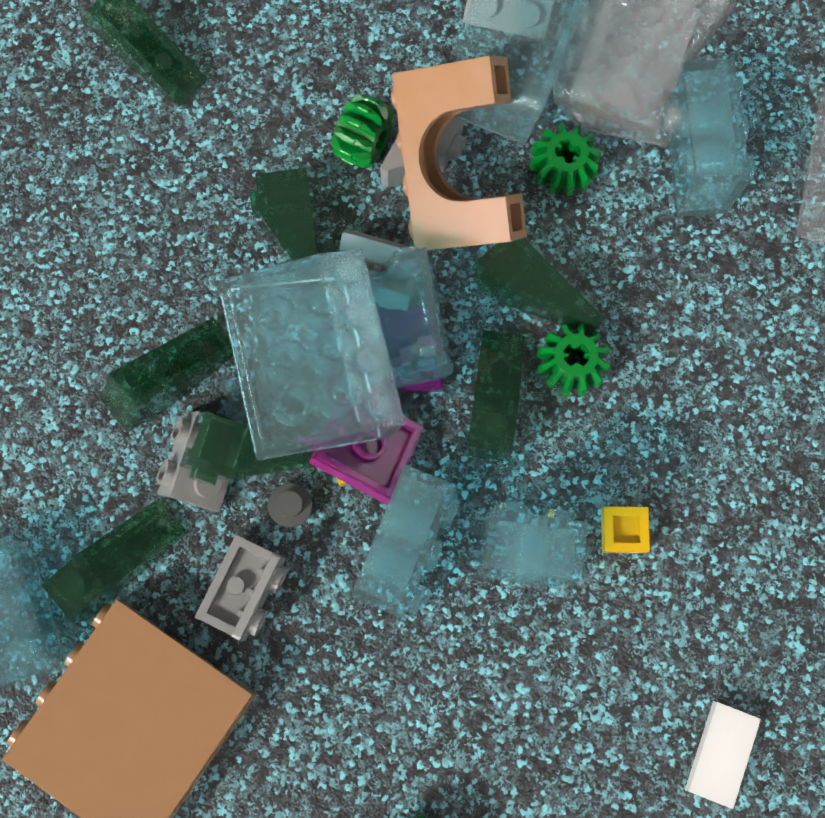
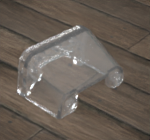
M584 0L555 77L553 96L556 105L576 127L580 125L582 130L668 147L672 134L679 130L683 118V110L681 107H678L677 98L673 93L701 19L711 20L717 12H721L724 9L726 0Z

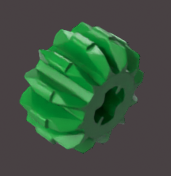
M356 94L352 97L351 101L345 104L342 114L338 115L339 120L333 129L335 134L331 140V146L333 147L334 155L341 158L342 162L363 169L374 165L375 160L380 158L383 149L387 147L388 138L392 134L391 128L394 124L393 108L386 105L384 101L374 96Z
M563 123L557 126L556 133L546 128L542 132L541 141L533 143L531 149L533 158L530 160L529 168L530 171L538 173L535 179L537 186L545 183L550 184V195L555 194L558 188H563L567 198L573 194L575 187L584 192L590 184L589 179L597 177L600 168L596 163L600 160L601 149L592 147L595 141L594 135L583 138L580 136V125L575 127L572 132H567Z
M584 323L578 325L575 334L572 333L567 324L561 325L559 336L549 332L544 339L547 346L539 347L537 351V357L545 361L538 366V374H551L546 383L549 389L554 388L557 383L562 384L561 395L563 397H568L573 386L580 397L586 396L588 385L598 389L603 383L600 375L607 374L611 367L607 361L603 360L610 353L609 347H596L597 342L601 338L600 332L593 333L590 338L585 336L586 326ZM575 355L581 359L580 363H575L572 366L566 362L567 358H572Z

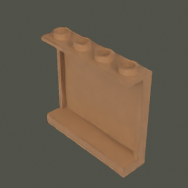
M116 599L113 605L107 603L98 612L92 623L95 630L85 643L79 642L68 654L64 665L68 668L58 682H50L40 693L36 700V704L39 706L38 710L29 722L24 720L12 732L7 741L10 749L2 759L80 818H174L258 694L245 683H238L135 611L131 608L133 605L128 601Z

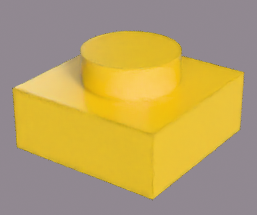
M648 507L601 508L602 553L650 552Z

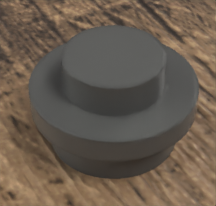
M286 483L278 486L271 493L268 500V511L271 518L277 524L286 528L298 527L305 523L310 517L313 508L312 498L308 491L295 483Z

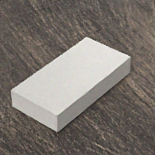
M713 701L685 790L733 809L761 719Z

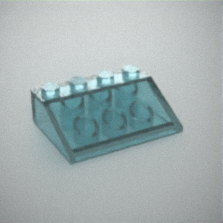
M363 249L319 253L219 281L220 296L256 460L387 439L406 424Z

